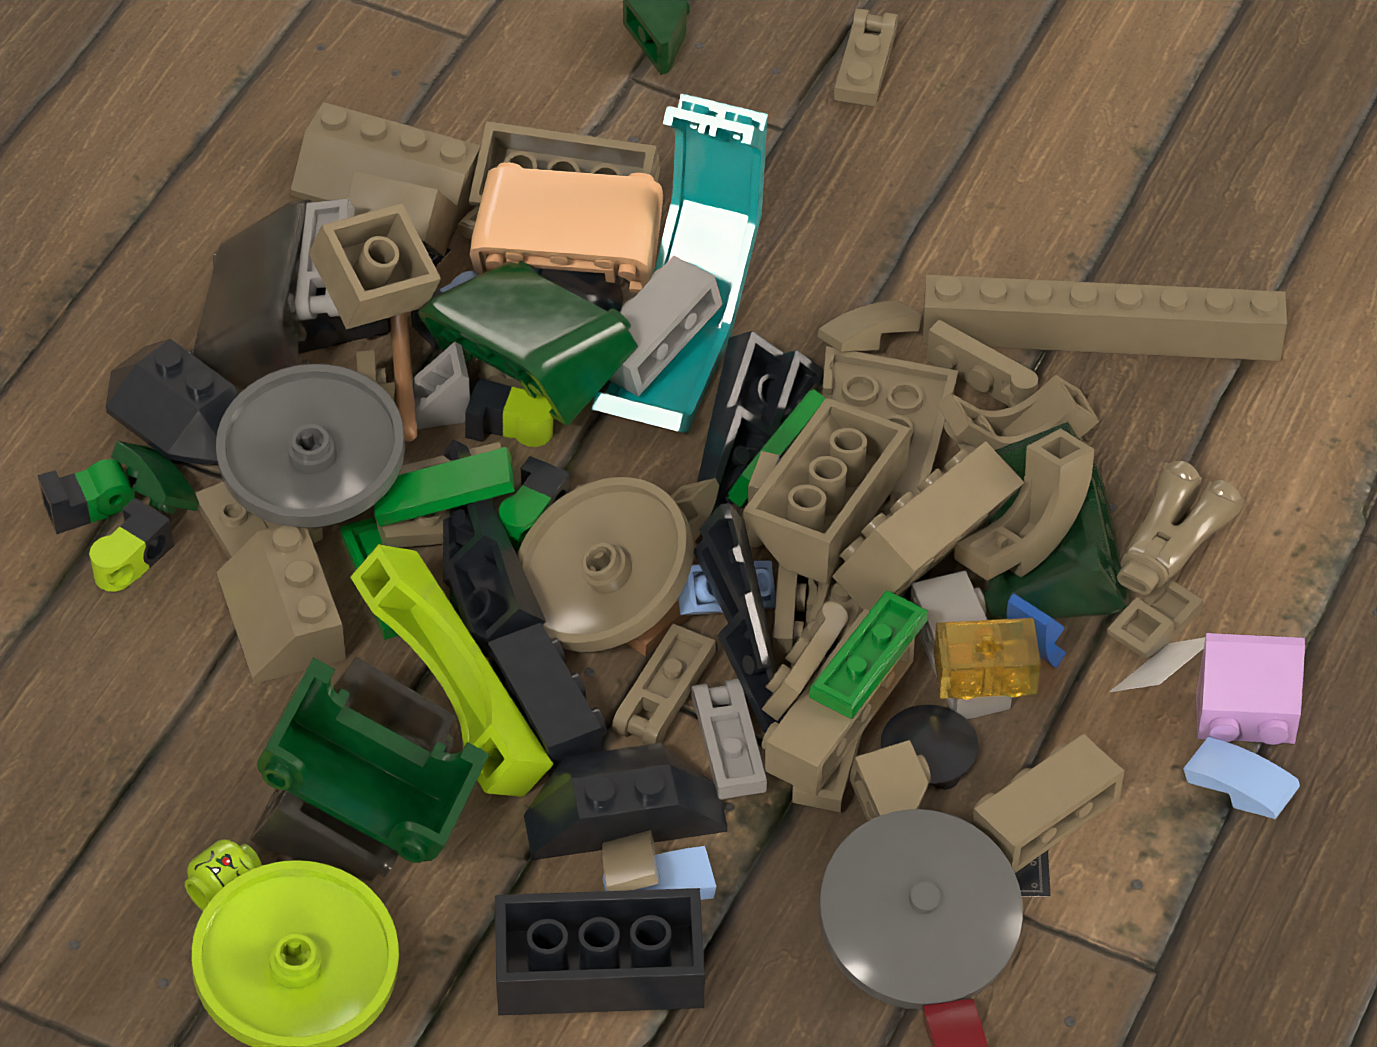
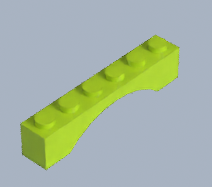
M378 544L350 578L372 613L390 626L411 646L443 687L460 723L463 748L469 742L489 753L477 779L484 792L524 797L553 766L552 761L418 552Z

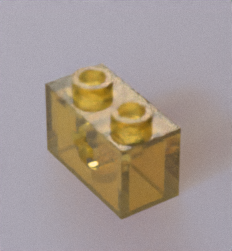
M1034 618L936 622L934 659L940 699L958 698L968 700L975 697H1020L1037 694L1041 663Z

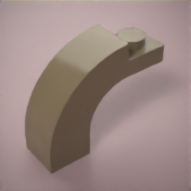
M1057 375L1053 376L1038 391L1023 402L1003 410H981L952 393L937 404L946 419V422L943 424L944 429L958 444L960 450L966 448L971 453L986 441L1011 469L1026 465L1027 446L1060 428L1075 438L1080 439L1100 422L1081 390Z
M1061 428L1028 445L1024 484L1015 501L996 522L958 542L955 545V560L987 581L1008 569L1022 577L1037 567L1065 537L1083 505L1092 476L1094 449Z

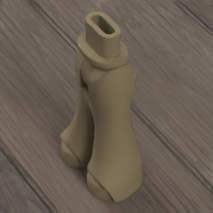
M1166 462L1159 475L1155 496L1149 512L1132 537L1126 553L1122 557L1120 563L1122 569L1117 574L1118 582L1124 587L1144 596L1149 595L1154 587L1160 588L1164 586L1167 580L1175 577L1193 552L1205 540L1226 526L1239 514L1245 500L1241 498L1238 490L1232 484L1223 480L1209 481L1189 516L1184 522L1176 526L1183 515L1195 503L1200 492L1202 477L1187 462Z

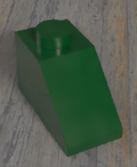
M623 0V25L660 75L668 73L686 35V16L690 13L688 0Z

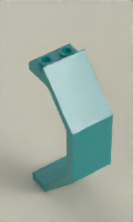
M681 93L678 108L667 106L663 124L675 131L673 193L654 272L662 268L675 255L715 276L723 305L639 396L611 382L605 393L597 392L592 410L678 432H689L727 347L728 339L732 335L762 216L767 113Z

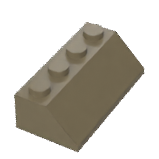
M323 102L305 130L291 186V196L311 202L347 199L354 171L438 189L458 206L450 241L458 228V223L464 218L471 206L469 204V197L481 145Z
M486 121L469 204L480 206L488 171L497 168L500 163H514L526 169L628 176L631 173H645L651 175L654 181L658 182L661 164L657 148L654 145Z
M826 398L745 507L742 518L784 569L827 584L843 561L840 557L841 553L861 536V531L870 523L906 472L911 428Z

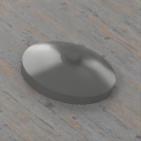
M306 364L270 373L249 385L232 401L223 415L218 428L216 455L221 477L227 490L246 510L259 518L279 525L301 528L321 527L353 518L373 506L387 493L397 479L404 461L405 436L402 419L396 404L389 394L372 379L354 370L340 366Z
M907 809L890 812L869 820L853 831L839 845L826 868L821 883L818 916L825 945L836 965L851 982L870 996L885 1003L907 1009L923 1010V1005L970 999L993 983L1007 965L1017 945L1022 926L1023 905L1019 883L1012 866L1001 849L986 834L972 824L947 813L934 810Z

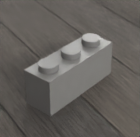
M675 255L662 268L656 270L649 282L634 298L624 304L620 312L630 322L631 327L628 331L637 343L638 348L614 373L609 381L639 396L723 305L715 276Z
M966 571L911 583L910 602L928 610L927 622L918 632V635L949 708L962 715L966 720L1011 709L1012 691L1018 687L1017 672L1011 660L1005 661L1001 652V636L996 624H989L985 616L986 605L980 588H973Z

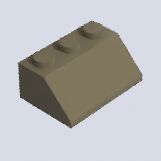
M278 525L258 530L216 572L253 684L305 671L313 657L327 665L346 660L342 623L308 529Z

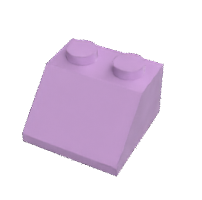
M1206 633L1196 689L1197 739H1207L1209 736L1225 742L1250 741L1264 742L1271 745L1280 743L1295 744L1301 717L1305 638Z

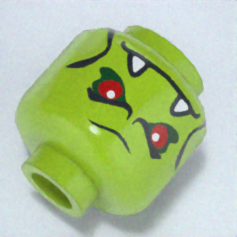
M218 840L189 863L187 867L188 879L185 881V888L193 902L204 911L212 898L226 884L245 872L262 866L256 852L249 845L242 844L239 846L231 840Z

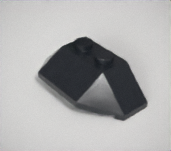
M167 339L144 346L111 371L106 412L168 460L201 465L218 464L216 455L218 428L227 408L239 393L233 384L172 339Z
M663 743L565 756L524 814L531 861L600 851L604 842L651 830L655 843L727 832L728 827L722 800L718 798L715 784Z

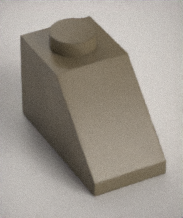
M910 740L855 757L849 779L868 822L890 812L919 809L928 783L931 782V775L925 758L922 755H916Z

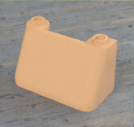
M500 163L497 168L488 171L472 235L470 257L474 271L480 275L507 261L516 264L519 261H523L532 268L605 273L606 282L615 283L617 275L630 282V292L639 293L649 282L655 269L663 205L662 187L654 181L651 175L645 173H631L628 176L526 169L514 163Z

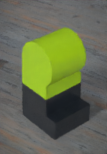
M478 378L465 411V438L483 442L485 434L490 433L512 439L516 438L521 444L528 447L543 446L553 437L554 418L549 413L552 407L544 395L542 397L537 395L534 399L524 389Z
M134 498L122 509L124 523L111 535L101 537L95 541L90 548L89 555L95 584L105 591L116 592L130 586L174 547L170 519L137 498Z

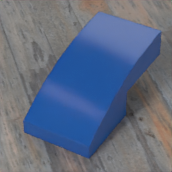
M1013 593L1007 605V623L1010 635L1018 645L1057 669L1067 653L1054 643L1065 627Z

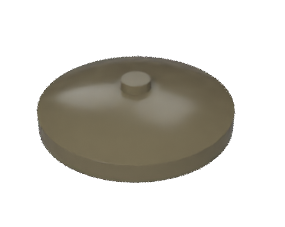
M612 477L580 486L553 503L530 528L520 546L517 557L547 621L543 627L550 639L557 638L562 648L566 650L594 652L614 648L635 639L654 626L670 610L682 593L688 580L693 562L694 542L692 530L686 516L663 489L653 483L637 478Z

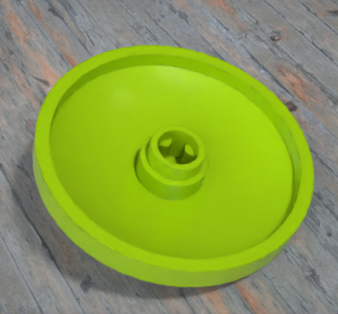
M311 861L275 862L254 868L236 877L226 884L208 903L197 923L193 936V980L204 1008L224 1031L251 1047H337L362 1033L376 1020L388 1003L397 979L399 945L396 929L387 908L380 898L362 881L341 869Z

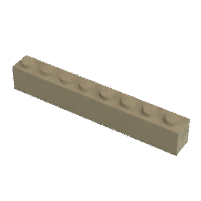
M926 275L922 344H928L929 329L938 320H941L988 347L1281 361L1287 328L1286 292Z

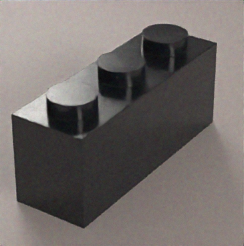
M538 623L488 642L490 666L553 763V766L547 771L549 777L565 756L602 751V736L607 734L604 718L597 707L591 709L587 703L584 684L577 672L570 674L565 665L566 657L564 650L557 638L550 639L543 625Z

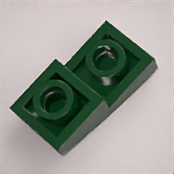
M116 441L111 458L128 466L126 474L137 478L134 490L150 498V507L169 514H175L177 508L197 511L199 501L194 490L184 475L170 460L150 447Z

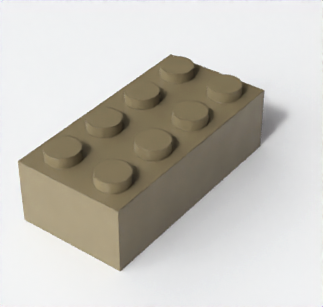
M986 441L971 453L966 448L960 450L944 466L948 470L946 473L941 472L939 469L932 472L917 487L921 493L913 494L911 490L908 491L889 509L893 515L885 516L883 512L880 513L861 531L866 539L864 540L862 537H859L841 553L840 557L845 562L832 577L863 610L865 608L870 611L886 590L898 596L911 586V583L918 581L955 551V545L958 542L977 533L1024 484L1023 480Z

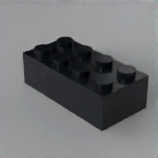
M700 888L495 895L498 1016L704 1008L705 971Z

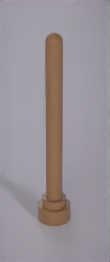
M411 311L388 317L391 326L396 403L403 423L405 442H411L417 436L408 317L411 315Z

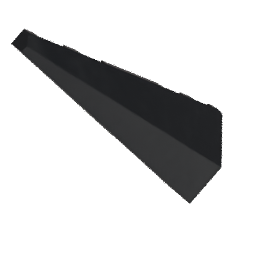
M753 331L729 337L697 480V482L716 478L719 484L712 513L719 505L731 504L732 501L728 498V493L741 474L811 390L813 385L821 382L824 378V369L797 350L783 353Z
M454 439L443 449V456L450 461L471 456L468 447ZM491 498L450 508V517L443 520V583L450 587V603L486 658L489 657L488 642L538 623L544 625L547 621Z
M730 503L718 506L699 528L703 539L694 548V554L728 622L717 636L764 733H766L773 722H781L787 711L777 721L762 710L772 695V692L766 688V685L776 673L777 665L745 520Z

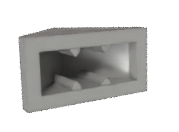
M456 342L450 345L413 378L417 429L465 422V411L470 400L469 377L462 346Z

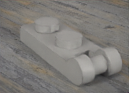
M349 198L306 204L295 298L296 313L300 320L315 319L317 314L328 313L330 317L340 316L327 289L325 295L316 296L317 288L325 287L309 255V251L321 225L354 216L355 207Z
M739 680L724 681V686L708 688L707 684L691 686L693 707L698 717L718 798L726 799L766 792L767 779L744 691ZM728 705V706L713 708V707H715V706Z

